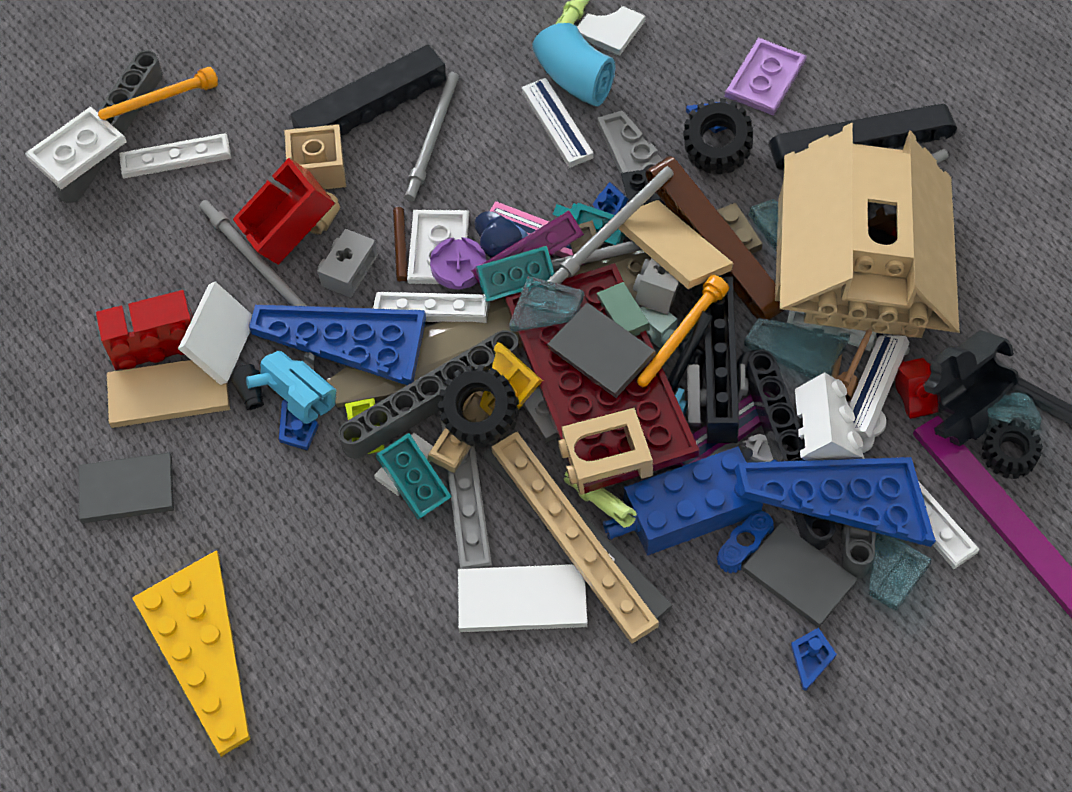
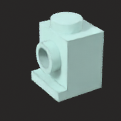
M642 306L640 309L650 325V330L646 331L651 342L661 348L677 329L678 319L670 312L666 315Z

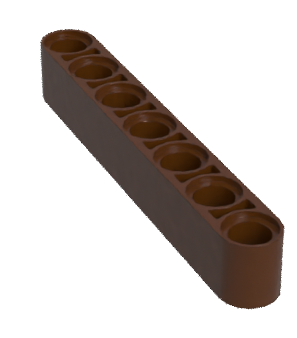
M668 156L646 170L645 175L649 183L666 166L672 169L674 175L656 191L657 195L669 210L733 262L732 270L722 274V276L733 277V290L755 318L765 324L784 311L780 309V301H775L776 283L674 157Z

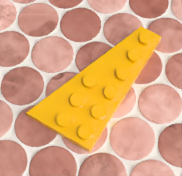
M216 550L132 598L220 757L250 740L236 662L220 558Z

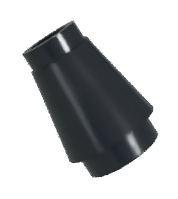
M252 364L235 368L232 371L233 377L231 379L247 410H253L264 405L262 387L248 388L246 383L247 376L260 374V371L256 370Z

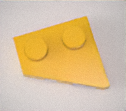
M497 342L494 347L496 354L492 368L497 370L500 375H503L511 384L518 397L519 405H517V408L520 409L543 380L502 343ZM484 391L480 407L489 416L495 408V397L491 392Z

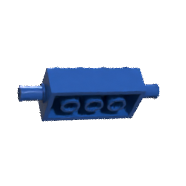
M739 446L624 487L623 503L636 511L637 516H633L636 520L627 528L622 527L614 519L603 521L605 533H609L607 535L608 539L613 540V538L635 531L648 556L746 520L752 513L762 511L763 503L740 496L734 468L738 463L747 462Z

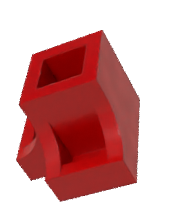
M924 358L901 362L895 376L897 392L903 400L905 412L910 419L938 413L937 395L924 390L923 384L929 379L931 374V364Z

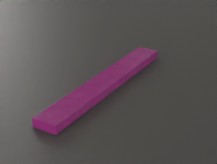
M939 415L916 428L913 432L915 438L1072 619V567L964 444L958 446L951 443L949 437L945 439L935 434L934 428L943 422Z

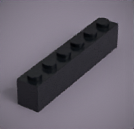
M427 44L291 113L293 129L339 124L341 135H346L353 128L363 123L371 122L376 116L386 111H393L398 105L409 99L414 100L421 93L442 85L447 80L445 63L431 46Z
M721 277L728 284L729 291L722 300L712 302L705 311L713 316L704 334L707 443H738L739 409L733 277Z

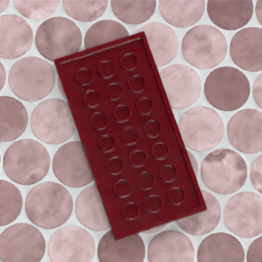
M615 263L566 278L554 291L550 290L547 285H543L505 297L507 308L532 371L543 380L539 385V389L560 440L563 439V426L635 408L653 459V471L699 457L700 450L663 368L658 371L646 387H641L638 385L637 379L645 370L644 368L622 393L615 398L552 352L547 345L587 302L607 316L600 300L598 301L597 293L624 282ZM646 330L635 336L654 349ZM623 427L582 438L576 443L574 448L577 457L585 461H595L631 451ZM638 469L584 483V493L640 476Z

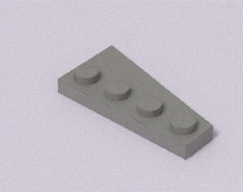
M623 110L597 118V125L620 175L624 172L649 169L663 160L657 154L658 150L652 143L649 144L642 137L643 133Z

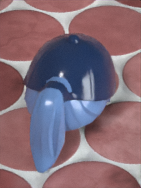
M493 211L481 213L474 222L476 231L480 236V247L490 258L528 235L511 220Z

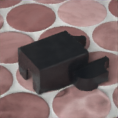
M979 330L960 345L950 346L931 359V374L929 379L923 384L924 390L934 395L936 394L940 409L953 414L934 428L936 435L945 439L949 437L951 443L961 446L970 439L977 440L985 433L989 424L988 409L1003 399L1007 391L1019 382L1018 372L1013 368L1002 365L996 357V353L1009 357L1014 354L1009 340Z

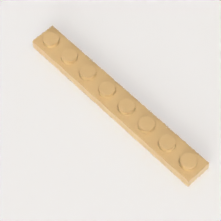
M515 432L491 446L494 456L631 644L658 628V620L520 434Z

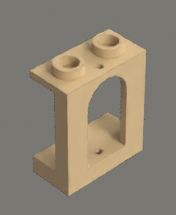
M635 408L562 427L563 439L558 440L562 458L568 457L570 466H566L568 478L571 485L577 484L580 495L585 494L584 483L638 469L641 479L653 476V459ZM622 427L631 449L629 452L595 461L582 460L574 452L575 445L580 439Z

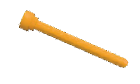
M211 67L200 69L194 75V78L101 109L98 112V116L100 119L106 120L195 88L212 89L218 85L216 73Z
M711 275L703 284L702 297L638 377L637 383L639 386L646 387L696 324L702 311L705 312L712 302L723 299L729 291V286L725 280L716 275Z

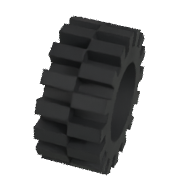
M1004 420L998 426L995 424L988 432L982 445V450H984L982 458L987 459L986 466L988 468L991 466L995 467L993 473L996 475L999 471L1004 472L1002 477L1008 478L1012 474L1013 479H1018L1021 474L1024 477L1035 468L1042 454L1040 452L1043 447L1042 444H1039L1040 436H1033L1035 430L1032 427L1028 431L1024 429L1026 423L1021 422L1019 426H1016V420H1010L1007 426ZM1006 441L1014 442L1022 448L1023 455L1019 458L1010 457L1001 450L1000 445Z

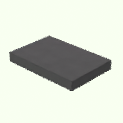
M588 302L547 344L552 352L615 398L622 393L656 356L654 349Z
M170 452L79 465V520L81 523L174 511L172 456Z
M782 523L779 524L742 568L743 572L818 628L858 580Z

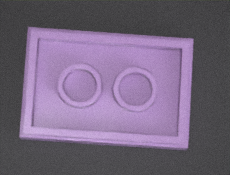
M758 38L727 88L725 97L774 116L805 63L806 55Z

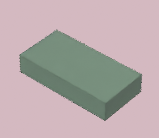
M624 282L597 293L598 301L600 300L607 316L628 332L637 336L640 332L650 330L647 318Z

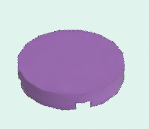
M462 237V240L446 239L439 243L431 253L430 268L432 276L439 284L450 289L469 288L478 283L471 270L486 261L485 251L477 242L469 238Z

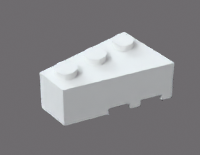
M823 373L795 389L797 416L799 418L803 417V427L798 432L799 437L805 440V448L800 450V456L806 461L865 459L861 449L863 441L854 428L853 421H855V415L848 406L845 397L847 395L846 387L840 379H835L827 373Z

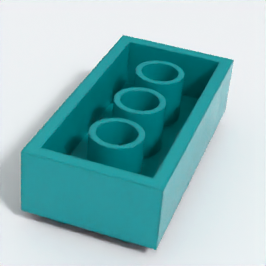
M547 246L475 266L486 302L545 285V282L554 274Z
M410 433L375 455L417 519H420L452 497Z

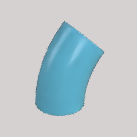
M559 23L542 30L535 37L532 49L548 75L561 88L577 99L593 106H600L606 99L615 75L614 59L593 48L582 37L577 26L571 23Z

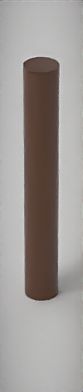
M396 207L393 209L396 280L399 282L407 281L408 272L404 209Z

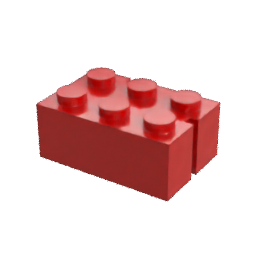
M288 158L272 175L276 181L290 189L291 192L288 194L268 180L233 218V221L242 233L247 236L246 238L254 249L278 265L335 204L313 175L291 158Z
M184 290L129 303L133 326L132 332H128L122 305L96 312L101 341L115 370L133 369L138 364L160 362L165 357L177 354L185 355L178 347L190 325L193 314Z

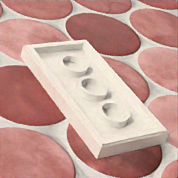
M574 564L458 569L459 632L587 627L585 579Z

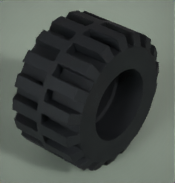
M720 98L719 103H715L714 99L708 100V105L706 106L703 102L697 105L698 111L692 110L689 113L690 119H686L684 124V145L686 152H688V158L691 162L695 161V167L698 169L704 167L707 173L711 174L712 170H717V174H723L724 169L731 173L734 171L735 165L740 168L744 164V158L748 160L750 156V149L753 147L752 120L750 116H746V110L743 107L737 109V103L734 101L727 104L726 99ZM721 126L731 130L735 137L728 145L717 148L709 146L703 141L702 137L705 132L710 128Z
M471 365L465 367L466 371L463 373L457 370L454 372L456 377L452 381L448 378L444 382L447 386L446 389H441L439 396L442 398V401L438 402V409L441 411L439 415L441 421L446 425L445 427L449 432L467 445L473 446L476 444L479 447H486L487 443L495 445L498 443L497 439L500 437L505 439L509 435L507 431L510 428L514 429L516 426L514 420L515 417H519V409L517 408L519 401L515 390L508 380L493 368L489 370L484 365H478V369H474ZM478 391L491 392L495 397V408L492 414L480 422L467 421L463 416V406L467 398Z

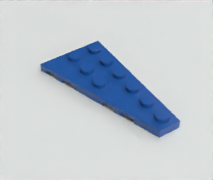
M255 305L249 328L252 335L304 352H311L313 355L409 385L414 382L426 314L425 310Z
M912 457L738 463L734 468L742 498L931 547L936 542Z

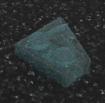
M528 276L509 323L510 330L515 332L568 323L580 310L585 296L584 291Z
M1011 393L1010 396L1005 395L1003 399L988 409L989 417L1011 423L1013 418L1029 420V428L1034 430L1040 429L1042 418L1032 398H1029L1026 394Z
M876 533L869 595L897 611L931 565V558L897 538Z

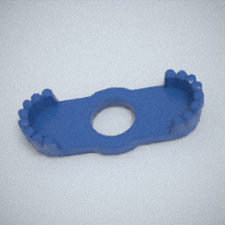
M764 511L754 512L742 525L733 529L730 538L721 547L717 556V563L724 572L736 573L738 570H741L742 562L748 555L758 550L761 541L768 533L772 534L774 523L768 513ZM748 532L754 536L755 541L750 546H742L737 542V536L740 533Z

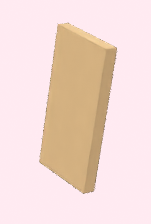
M659 200L641 206L618 228L687 289L706 282L711 275L720 276L732 270L733 262Z
M192 360L107 372L108 413L111 428L230 410L228 382L220 385Z

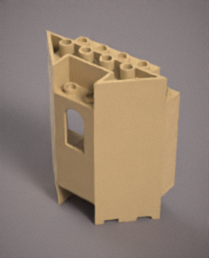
M852 122L844 126L842 132L832 137L825 135L809 143V148L799 153L793 151L784 156V180L778 199L775 301H780V309L804 312V323L820 326L825 325L863 331L871 329L872 332L916 338H922L926 328L960 333L951 176L939 168L937 160L925 147L922 148L918 144L916 136L911 130H909L903 150L853 144ZM868 202L896 206L897 241L895 243L881 245L869 237Z

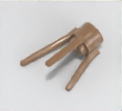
M871 329L866 331L848 371L842 372L841 375H839L843 346L838 345L832 377L840 379L845 385L847 401L852 400L858 386V378L854 375V372L871 337Z

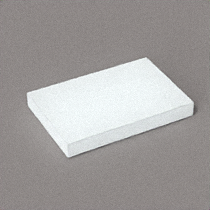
M89 107L25 154L33 165L62 190L125 144L126 139L107 120L100 119L98 112Z
M413 210L408 284H439L432 276L430 268L431 253L439 243L446 239L462 240V237L468 238L469 211Z
M213 282L208 285L178 349L217 383L223 385L228 382L250 333L249 326L252 314L217 282Z

